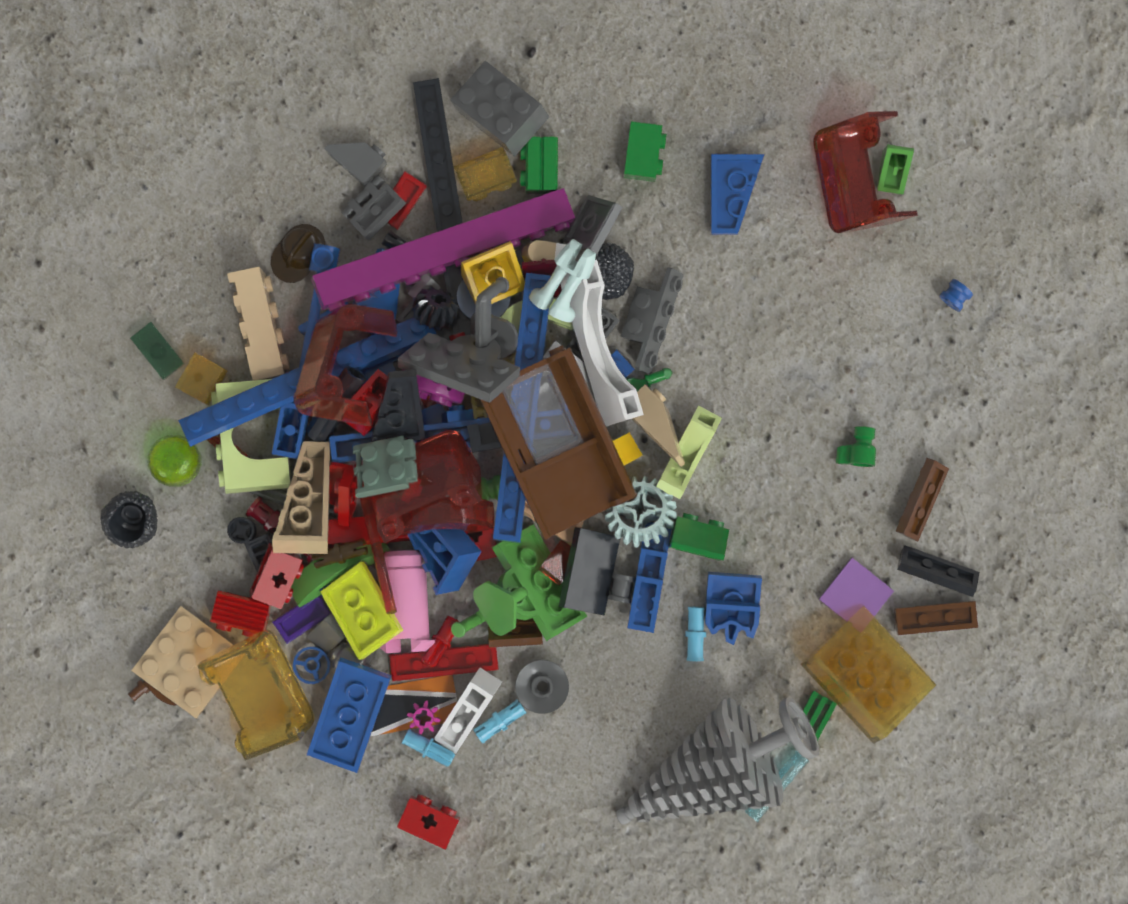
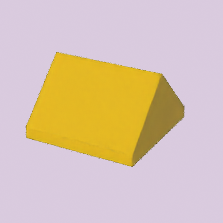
M511 241L461 262V276L475 305L477 296L499 277H504L508 280L509 289L507 292L499 293L491 300V304L524 290L525 281Z

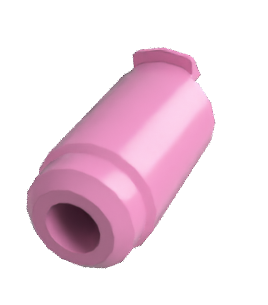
M418 550L385 552L381 557L379 588L403 628L402 632L380 647L385 653H401L400 639H411V652L427 651L435 643V640H430L427 572L425 573L423 569V558Z

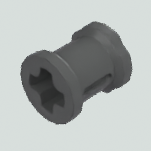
M612 573L614 582L611 594L608 595L607 599L631 604L629 595L632 582H635L636 578Z

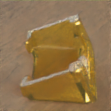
M267 629L201 661L197 665L200 678L211 686L218 683L240 727L236 735L235 747L242 754L245 761L299 741L313 725L314 714L275 634L271 630Z

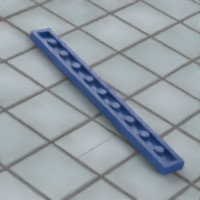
M526 273L515 365L520 367V370L543 360L549 308L546 310L538 308L530 301L529 295L533 289L544 287L551 277L549 275ZM541 373L513 385L511 390L509 407L530 453H532ZM504 453L493 540L520 543L526 499Z
M408 319L178 421L191 447L334 384L346 366L364 371L406 352L426 334H436L433 327L429 330L427 325H420V320Z

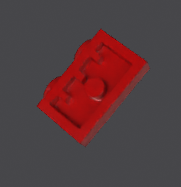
M331 462L329 503L335 505L334 513L338 514V525L349 527L357 506V497L355 496L357 476L354 475V468L356 466Z

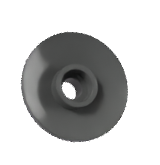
M536 660L527 664L518 674L515 684L516 695L520 703L529 711L538 714L551 713L560 708L565 702L569 692V681L564 670L556 663L548 660ZM540 681H544L548 685L547 689L543 692L537 688V684Z

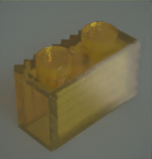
M503 147L454 166L467 201H480L488 196L487 193L495 190L505 191L512 187V183L517 182Z

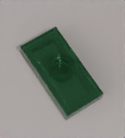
M152 322L148 323L130 338L163 380L167 379L185 364Z

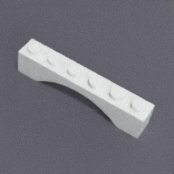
M595 260L589 279L581 281L571 298L570 306L575 311V318L572 324L597 407L605 425L609 426L644 414L636 389L619 371L611 357L605 340L601 315L602 296L605 285L598 262ZM569 273L565 275L560 283L562 289L569 278Z

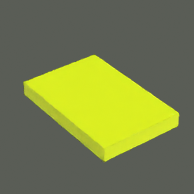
M359 562L320 591L358 660L365 659L403 631L365 562Z

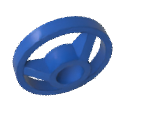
M310 646L303 648L294 657L293 671L296 677L306 684L319 683L330 672V658L319 647ZM313 649L320 652L316 657H309L305 661L297 660L299 655L305 650ZM324 655L327 661V671L319 679L320 659ZM310 660L316 661L317 668L315 670L309 669L308 662ZM296 665L304 666L308 673H313L315 681H308L302 678L297 671Z

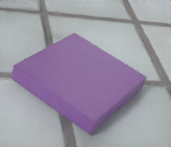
M851 558L818 600L861 633L894 590L855 559Z

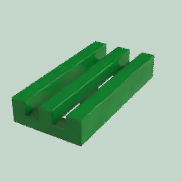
M812 691L803 708L807 716L815 699L820 700L809 720L812 728L825 703L829 705L814 732L818 741L837 703Z

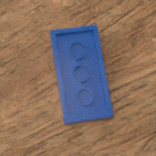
M340 657L307 755L357 773L392 675Z

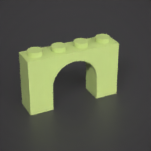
M271 379L216 384V392H211L212 405ZM234 428L220 433L221 444H216L217 461L223 460V470L218 471L219 487H225L226 494L289 488L288 457L261 460L250 459L242 455L234 446L232 441Z

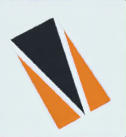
M453 675L389 685L371 736L409 730V726L414 721L407 714L416 712L414 703H417L419 707H423L426 700L429 702V708L438 707L434 715L441 719L440 722L433 721L432 725L444 724L457 703ZM423 710L421 714H417V718L421 719V724L431 720V717L427 716L426 710Z

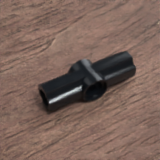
M346 366L333 387L329 388L318 402L319 409L306 428L308 436L314 441L327 442L338 423L344 420V406L366 381L364 373L359 369Z

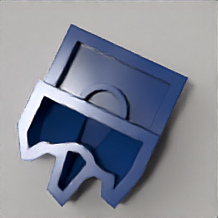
M708 572L705 623L711 634H716L720 629H725L726 642L732 645L735 644L738 633L741 630L746 632L747 637L754 638L760 618L761 575Z

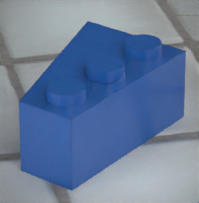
M435 497L411 501L401 522L414 550H419L425 562L422 565L425 573L430 572L436 585L433 587L435 594L459 591L482 551Z

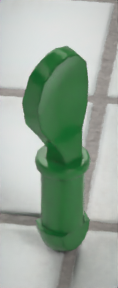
M662 368V370L644 375L643 379L631 377L626 380L638 392L644 385L651 387L652 384L670 379L673 372L669 368Z

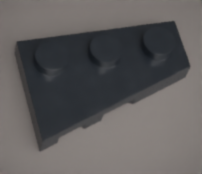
M416 369L388 373L371 442L403 436L405 440H425Z

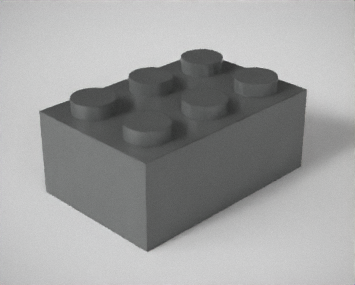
M487 61L481 64L450 99L461 115L514 157L549 119V115L541 103Z

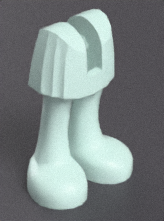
M574 239L554 259L557 266L545 286L541 289H533L529 295L530 301L535 306L543 310L548 309L553 302V295L565 275L569 273L570 275L564 288L548 311L549 315L564 322H572L575 318V311L570 306L571 298L581 281L589 279L596 253L588 248L577 262L575 259L582 244Z

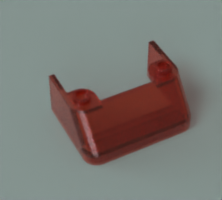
M897 111L866 112L822 128L815 133L813 146L828 223L833 232L848 233L875 228L918 216L917 210L896 212L894 203L889 199L877 200L868 149L875 147L880 141L879 123L897 117Z
M348 304L317 321L294 394V403L296 409L304 415L371 426L372 419L367 402L343 398V384L338 377L331 375L344 330H360L397 337L398 331L393 311Z

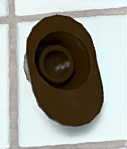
M310 224L294 226L279 242L271 256V268L279 280L286 283H296L303 280L311 272L309 267L314 244L326 245L323 233L317 227Z

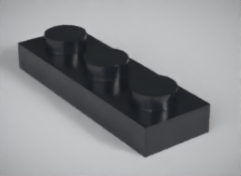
M906 545L901 550L897 567L899 571L971 597L974 596L977 590L980 572Z

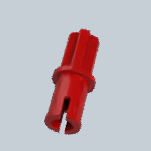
M446 616L437 634L431 637L432 640H435V643L422 657V662L431 668L435 667L446 648L449 649L451 647L450 642L454 637L451 626L455 622H459L457 619Z

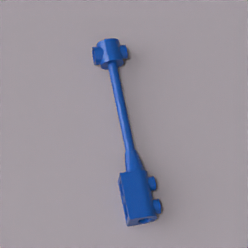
M314 244L309 270L319 274L336 268L340 248ZM315 289L313 290L299 367L310 363L312 359L321 305ZM309 395L280 407L272 450L273 455L298 459L302 443L305 439L310 413Z

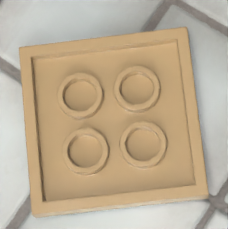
M180 606L131 671L197 719L246 654Z

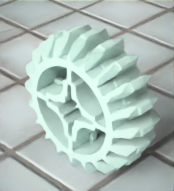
M633 476L632 484L637 493L636 499L606 509L605 511L608 513L605 515V520L610 523L608 525L611 532L615 531L616 539L623 537V542L626 545L633 540L634 547L636 548L640 545V541H644V545L648 547L650 545L649 540L653 539L658 544L660 542L658 535L667 537L668 531L666 528L673 529L674 522L672 520L677 518V513L673 510L677 506L675 501H671L673 495H669L656 487L658 484L657 479L654 478L648 483V478L644 476L642 482H638L637 478ZM647 495L658 500L662 508H656V505L649 504ZM643 503L645 512L643 511V514H641L640 518L638 519L637 512H639V509H642ZM619 515L632 519L635 525L634 528L624 524ZM656 521L653 525L644 528L648 522Z

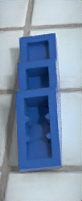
M648 522L645 525V528L653 525L655 522ZM666 528L668 531L667 537L658 535L660 540L658 544L651 539L649 540L650 545L646 547L644 541H642L628 629L654 633L672 529Z

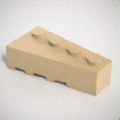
M260 267L227 273L229 283L233 282L236 288L233 300L238 313H241L242 317L239 318V325L243 339L247 341L245 351L252 380L274 379L285 374L286 370L290 369L287 353L282 354L280 345L285 343L282 328H277L275 318L279 317L276 302H271L270 292L274 291L271 276H266V273Z
M303 442L293 472L294 475L286 494L283 510H281L277 529L273 535V553L328 554L330 442Z

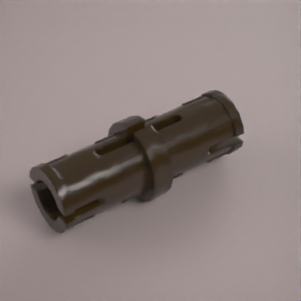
M364 538L346 544L336 543L334 547L328 549V554H312V561L323 558L313 564L316 569H320L337 562L343 564L348 559L367 555L368 546L357 549L367 543Z

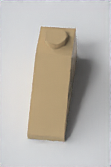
M644 385L637 392L644 415L632 418V420L682 467L685 462L669 410L663 403L666 398L656 388L651 391Z

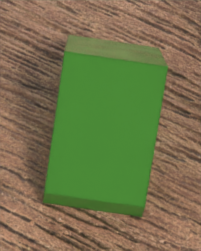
M887 144L882 151L877 191L904 194L914 148Z

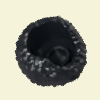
M603 243L595 257L605 285L602 299H617L625 294L631 284L634 261L624 249H621L615 243Z
M125 491L124 493L120 492L101 510L100 520L102 531H104L107 539L119 547L124 546V548L128 549L142 546L156 535L158 516L153 500L149 496L138 491Z

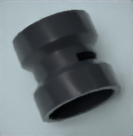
M237 517L229 522L227 533L233 542L245 544L255 539L257 527L251 519Z

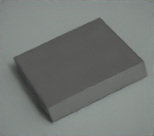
M588 195L563 238V242L568 244L574 239L582 244V250L589 248L597 254L623 207L617 203Z

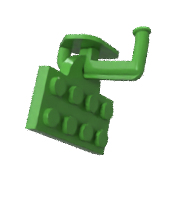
M533 524L522 530L520 543L502 541L492 547L505 572L499 577L497 585L487 581L475 588L473 597L480 611L461 622H455L451 626V631L455 637L460 638L469 630L486 621L495 634L502 636L515 629L516 619L527 620L533 618L543 637L548 641L583 620L587 615L583 611L559 607L564 575Z

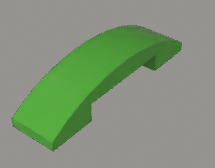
M387 543L358 547L357 549L368 546V554L348 559L343 564L337 562L316 569L313 563L323 558L311 562L303 569L299 579H294L291 586L293 588L292 595L299 608L322 595L320 592L321 588L338 579L359 562H366L370 566L379 561L385 552L391 551Z

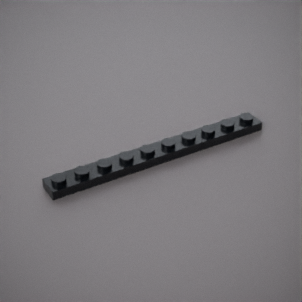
M436 78L413 82L436 228L437 232L462 224L463 221L440 80ZM453 264L445 267L444 278L447 292L451 293V297L457 299L458 287L463 278L461 276V267H456ZM458 308L457 317L452 323L453 333L465 332V335H471L470 319Z

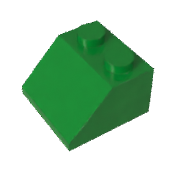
M683 513L682 517L677 516L669 548L724 561L730 530L724 528L725 523L709 519L708 524L698 522L699 516Z

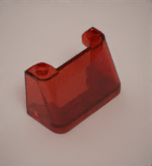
M446 430L415 444L416 460L414 461L417 464L418 481L409 483L408 489L369 496L376 528L384 543L396 539L403 533L404 522L401 515L448 495L451 501L459 507H469L482 501L481 469L465 439L459 432Z

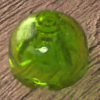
M179 434L166 435L159 438L151 446L147 455V466L152 477L160 484L168 487H182L198 476L202 466V456L196 445L190 447L186 437Z

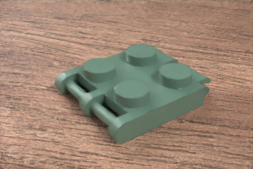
M403 436L353 446V454L356 455L354 475L357 476L358 488L355 490L356 497L363 498L408 489L409 483L418 481L417 464L414 461L416 460V450L413 439L405 440Z

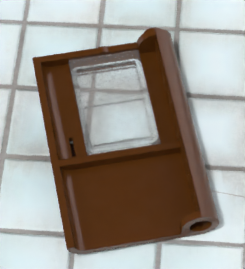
M563 345L548 351L550 357L520 370V376L490 403L480 399L544 540L606 509L620 505L637 496L571 348L565 350Z

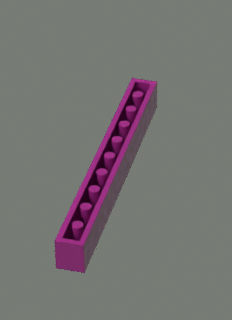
M562 188L313 275L311 281L322 310L329 308L330 312L344 308L345 302L355 300L356 303L371 298V293L380 290L381 294L396 289V284L405 282L406 285L416 283L421 280L420 276L428 273L431 276L439 275L446 271L445 267L455 264L456 267H461V262L511 241L515 248L521 245V240L530 238L531 241L538 240L546 236L545 232L552 229L555 232L570 228L569 223H572L575 215L565 189Z

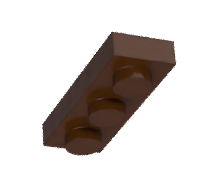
M926 458L914 489L909 496L905 510L899 519L896 532L911 540L919 541L949 471L948 467L933 459Z
M976 601L894 608L897 635L978 628Z

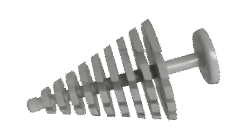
M730 697L728 699L725 698L719 703L717 709L706 717V722L703 721L698 725L696 732L690 734L683 742V745H680L672 753V759L669 760L668 757L661 764V769L650 776V782L646 780L639 787V794L635 792L628 799L629 806L616 811L618 821L625 825L637 817V821L640 823L649 822L650 814L651 818L656 820H665L667 816L675 819L683 814L686 817L698 816L699 813L710 815L718 810L719 813L731 811L732 807L733 810H747L746 804L751 809H761L765 806H780L783 802V786L774 757L770 758L769 752L791 742L801 756L807 759H813L819 755L818 741L806 714L793 698L787 697L779 703V715L783 727L763 737L761 732L757 733L756 723L750 715L747 716V711L741 704L737 706L736 700Z

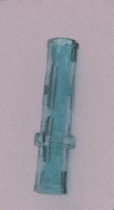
M797 750L779 770V776L782 779L790 768L794 766V769L782 782L783 791L809 762ZM765 806L761 809L748 808L745 812L758 823L759 819L770 807Z

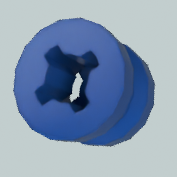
M952 279L949 283V288L946 291H942L939 297L953 310L960 312L963 308V303L966 300H970L973 293L964 284L956 279Z

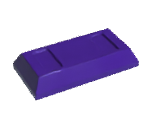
M319 596L300 608L298 605L272 623L286 644H288L324 620L331 612Z

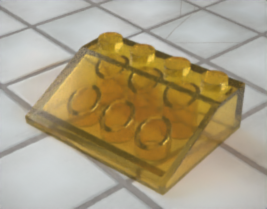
M862 606L800 664L873 744L886 738L936 686L934 681L865 606Z

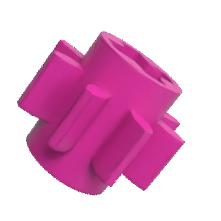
M428 700L425 701L423 707H419L417 703H414L416 712L407 714L414 721L409 727H419L420 734L427 727L433 732V721H441L439 717L434 715L438 707L429 708ZM423 710H426L427 716L431 717V720H427L425 724H421V719L417 718V714H421Z

